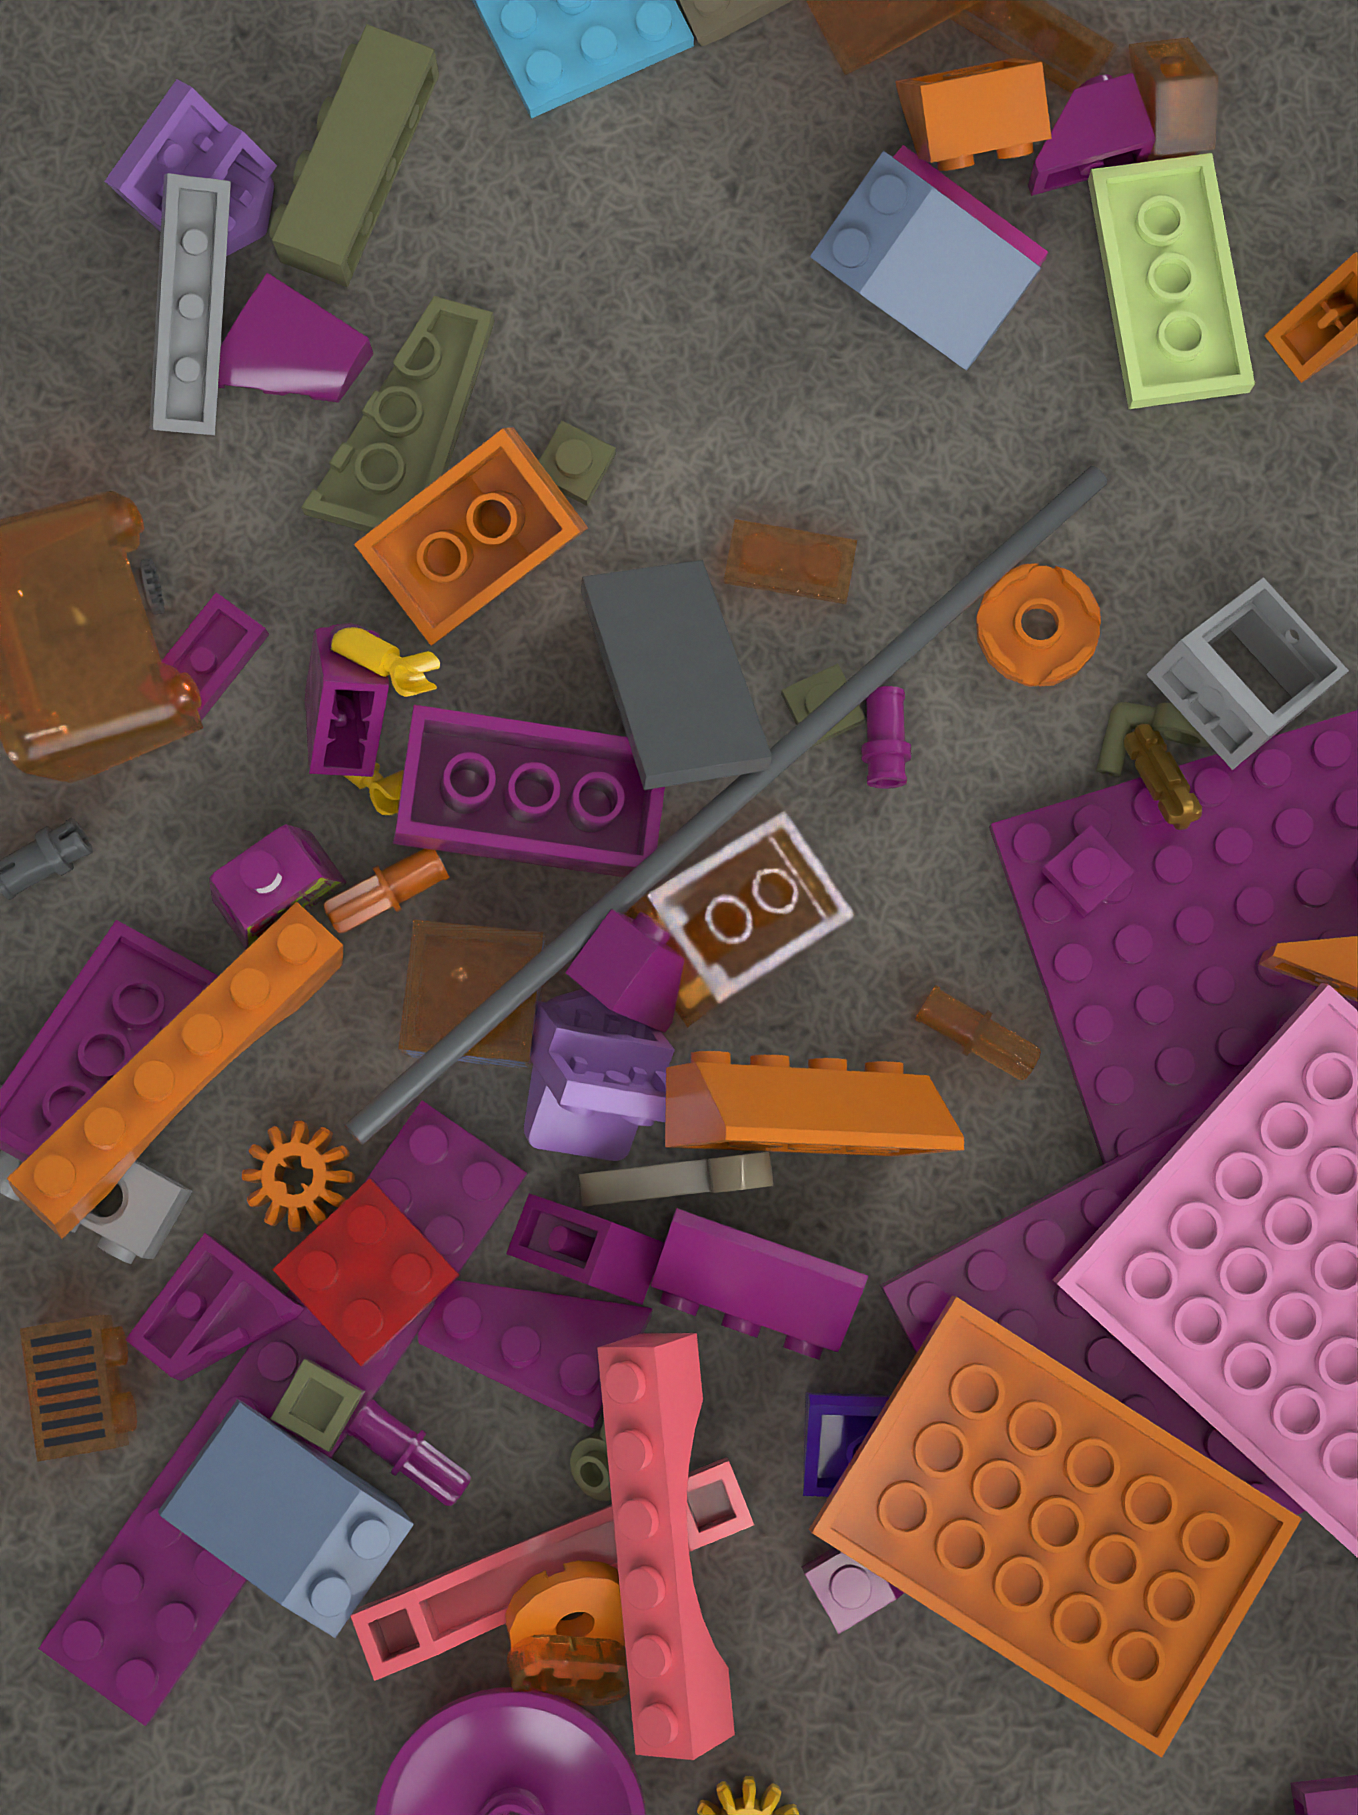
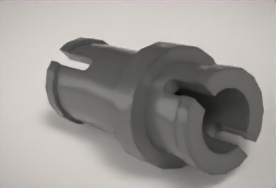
M69 818L64 824L53 830L49 826L40 829L35 833L36 840L0 860V892L8 900L13 899L18 893L55 872L63 876L73 870L74 861L93 853L91 844L83 842L88 837L74 818Z

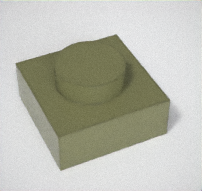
M561 420L539 462L564 495L588 506L616 455V448Z
M839 664L782 689L781 695L796 725L847 681ZM858 705L812 747L865 723L866 718L860 706Z
M304 1359L270 1419L329 1452L335 1446L365 1391L315 1362Z

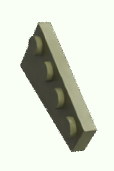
M436 296L432 298L393 361L394 367L379 391L375 390L362 410L363 416L347 442H342L329 462L330 469L317 490L312 489L301 508L305 515L369 533L448 471L495 323L493 312Z

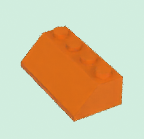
M697 1051L691 1052V1063L666 1067V1148L891 1157L964 1150V1136L930 1076L904 1074V1063L867 1062L865 1063V1072L847 1071V1060L839 1058L808 1059V1068L790 1067V1057L786 1055L750 1056V1065L731 1064V1053Z

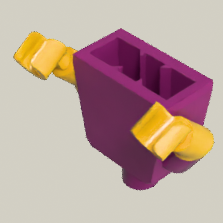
M342 623L316 629L313 635L305 689L309 774L343 775L359 789L369 788L373 806L381 815L396 814L398 812L403 770L384 778L379 773L380 765L376 762L389 689L388 675L391 677L395 690L404 697L436 690L437 686L429 682L424 675V672L440 668V661L435 654L427 651L400 657V651L397 647L380 639L378 633L366 630L358 624Z

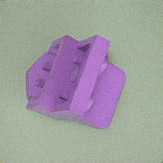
M176 79L104 182L161 232L164 174L169 173L231 181L226 256L266 235L274 192V182L270 175L277 165L242 130L227 123L191 86Z
M584 988L554 997L547 1002L538 1001L532 1036L531 1057L529 1056L533 1063L524 1122V1133L527 1140L537 1149L611 1161L624 1159L630 1151L639 1125L652 1126L655 1121L665 1122L666 1067H669L675 1049L661 1031L611 1011Z

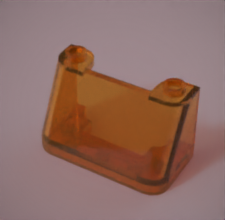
M106 491L0 519V739L12 763L26 774L73 783L94 776L204 728L197 709L201 707V696L196 683L188 673H179L177 669L161 661L127 557V553L138 549L140 545L139 534L144 531L142 516L131 499L114 491Z

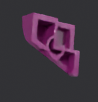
M267 273L240 312L220 347L218 388H225V385L260 389L265 394L281 396L293 393L308 395L314 400L339 403L374 353L368 337Z

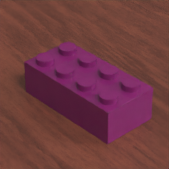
M414 705L410 721L393 844L626 877L657 849L665 787L644 790L627 737Z

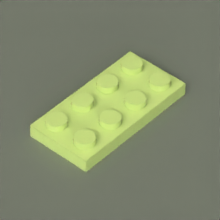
M1212 153L1091 169L1088 184L1128 409L1250 393L1255 385Z

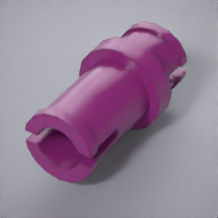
M880 686L866 698L867 742L861 746V760L868 764L867 785L870 787L890 789L907 784L905 763L911 760V744L905 741V692L899 687Z

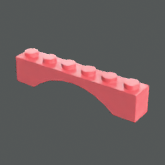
M643 1333L597 1347L635 1754L695 1760L735 1735L729 1668L715 1648L703 1620L693 1583L688 1549L686 1509L688 1472L694 1432L703 1402L697 1333Z
M728 1457L688 1473L686 1509L689 1552L754 1526ZM612 1504L360 1606L350 1617L374 1681L437 1656L505 1624V1612L513 1595L531 1577L546 1570L547 1576L550 1577L555 1573L564 1572V1563L577 1560L604 1562L618 1569Z

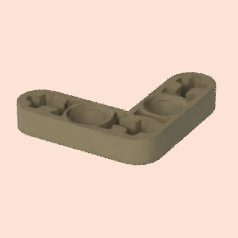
M770 1152L578 1174L582 1207L703 1192L718 1193L774 1186Z

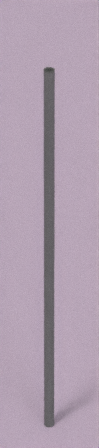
M1090 466L777 742L770 749L772 760L769 770L742 774L351 1118L345 1124L351 1135L361 1145L369 1140L583 949L611 909L621 914L626 912L1105 487L1107 479L1103 472L1095 466Z

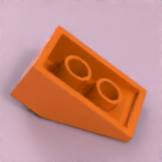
M514 427L502 428L354 545L432 646L582 534L588 527Z

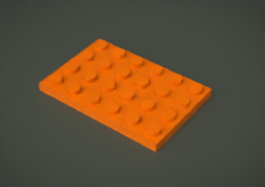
M951 1296L809 1530L820 1539L1162 1758L1302 1518L956 1296Z

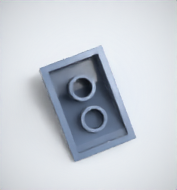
M885 151L881 153L810 256L844 283L966 371L983 351L1042 269Z
M239 1399L233 1404L158 1510L162 1518L276 1602L334 1638L341 1631L350 1615L359 1605L414 1525L400 1505L391 1497Z

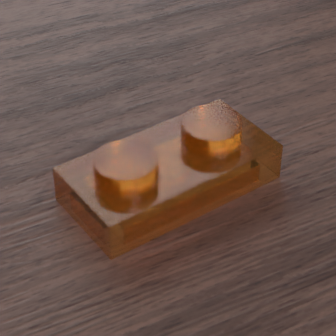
M735 519L724 584L846 604L857 540Z

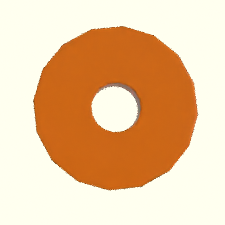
M1039 563L1022 564L1011 569L985 592L976 616L977 641L988 663L1006 679L1029 687L1054 686L1075 676L1092 658L1099 641L1101 625L1100 607L1089 586L1070 570L1058 566L1052 568L1049 566H1038ZM1032 609H1042L1049 612L1056 623L1055 634L1045 640H1036L1029 637L1022 628V616Z
M577 1560L564 1563V1572L555 1573L548 1577L545 1570L531 1577L513 1595L505 1612L511 1650L523 1664L541 1672L570 1673L592 1668L619 1652L625 1646L617 1568L604 1562ZM584 1612L575 1619L561 1620L570 1613Z

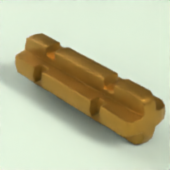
M1149 724L1137 725L1134 732L1126 734L1124 747L1131 760L1136 759L1135 767L1153 800H1159L1158 809L1165 821L1173 824L1177 830L1187 829L1191 822L1200 819L1202 806L1195 794L1189 793L1190 785L1171 752H1166L1167 745L1159 731H1153Z

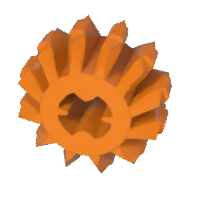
M295 1121L291 1131V1142L288 1141L285 1133L279 1127L274 1126L268 1130V1136L275 1148L270 1152L256 1144L250 1147L249 1153L264 1163L261 1170L250 1168L243 1170L242 1180L251 1183H262L263 1186L247 1197L249 1206L256 1208L272 1201L265 1213V1223L276 1226L282 1221L288 1211L290 1231L302 1232L306 1222L305 1210L308 1211L314 1223L319 1226L328 1218L327 1212L321 1205L322 1202L326 1200L332 1206L338 1208L347 1200L343 1195L333 1192L332 1188L334 1183L346 1185L354 1183L355 1174L345 1170L334 1171L332 1166L345 1161L349 1157L350 1152L347 1147L338 1146L323 1153L331 1142L333 1133L330 1130L321 1127L309 1142L307 1123ZM301 1159L302 1167L313 1171V1179L310 1185L301 1183L305 1191L295 1194L294 1186L284 1183L283 1176L286 1168L295 1170L292 1164L293 1161Z

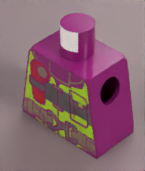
M287 824L268 834L216 870L209 877L212 901L245 949L251 946L296 902L305 910H309L347 883L312 832Z

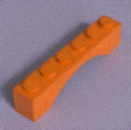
M298 902L292 905L7 1177L14 1193L63 1239L113 1190L149 1144L214 1077L261 1036L296 1012L343 965V944Z

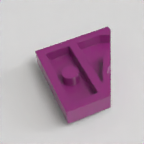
M204 1233L125 1340L171 1378L183 1381L295 1319L302 1313L304 1307L219 1240Z

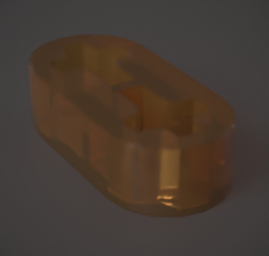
M550 1634L533 1635L519 1641L507 1654L506 1663L514 1692H531L536 1690L564 1697L582 1706H605L619 1701L630 1691L626 1650L621 1643L615 1640Z

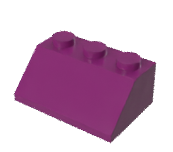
M676 1208L651 1287L663 1291L659 1304L693 1316L697 1315L700 1304L725 1313L721 1326L758 1338L762 1326L786 1334L783 1344L784 1348L820 1360L824 1348L839 1352L863 1293L868 1275Z

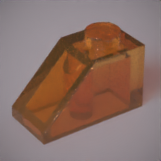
M1187 37L1129 44L1132 72L1156 138L1151 150L1154 156L1170 159L1196 155V151L1215 149L1218 75L1191 40Z

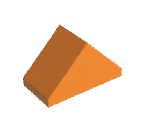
M1358 252L1350 256L1264 335L1301 383L1358 344Z

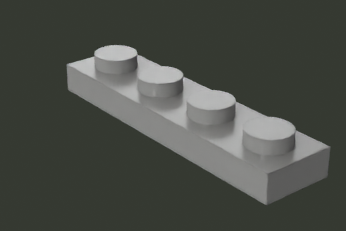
M169 173L164 174L149 429L215 435L231 181Z

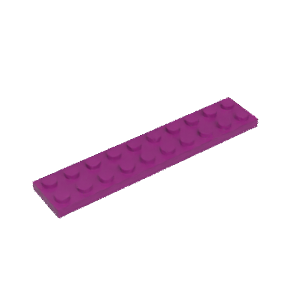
M421 1100L365 1182L369 1178L373 1179L460 1274L528 1173ZM289 1289L286 1294L304 1307L302 1313L295 1319L251 1343L38 1649L138 1722L147 1726L248 1581L162 1518L158 1510L236 1400L239 1399L270 1419L304 1359L315 1362L365 1391L335 1446L329 1452L275 1422L332 1459L347 1438L348 1434H346L349 1426L371 1398L374 1399L418 1335L439 1296L374 1358L361 1367Z

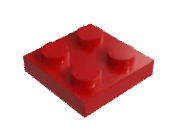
M370 1178L272 1269L361 1367L374 1358L460 1276L459 1272L375 1181Z

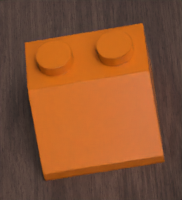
M1009 58L896 81L900 103L918 159L930 163L937 162L938 171L972 166L975 164L973 154L996 150L997 159L1029 155L1034 153L1033 142L1052 139L1043 65L1040 61Z

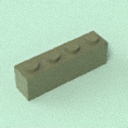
M366 24L358 44L351 43L345 51L340 68V77L342 79L334 98L328 96L324 100L317 119L318 136L311 151L304 150L301 153L294 170L293 183L296 185L287 205L282 203L278 206L270 226V238L281 263L348 287L439 77L435 50L433 48Z

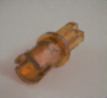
M934 985L914 1019L916 1022L925 1024L964 1047L961 1054L966 1057L972 1052L1018 1080H1025L1032 1073L1041 1055V1050L1038 1046L991 1020L990 1018L993 1014L991 1011L987 1010L983 1015L942 991L937 985Z

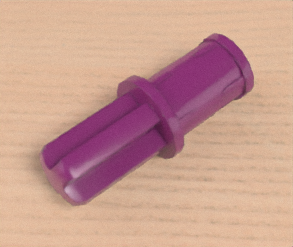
M372 1398L346 1431V1434L350 1437L353 1436L393 1466L390 1472L392 1475L396 1476L399 1471L445 1506L455 1504L470 1483L471 1477L468 1472L423 1439L427 1434L425 1431L421 1430L417 1434L379 1406Z

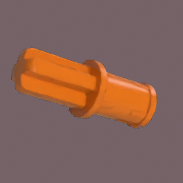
M424 848L383 870L378 865L373 867L374 875L330 897L323 903V906L334 929L339 934H342L393 907L396 913L401 911L400 903L450 877L436 850Z

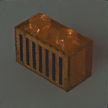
M95 1315L20 1328L37 1462L129 1445L128 1432L135 1431L137 1428V1412L132 1393L130 1391L122 1392L119 1366L127 1365L128 1346L123 1327H113L112 1315Z

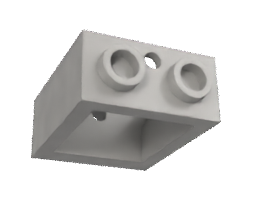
M1263 577L1181 639L1146 675L1233 770L1313 704L1349 670ZM1290 629L1298 633L1299 640L1292 637ZM1229 630L1239 638L1292 697L1274 714L1265 707L1210 646Z

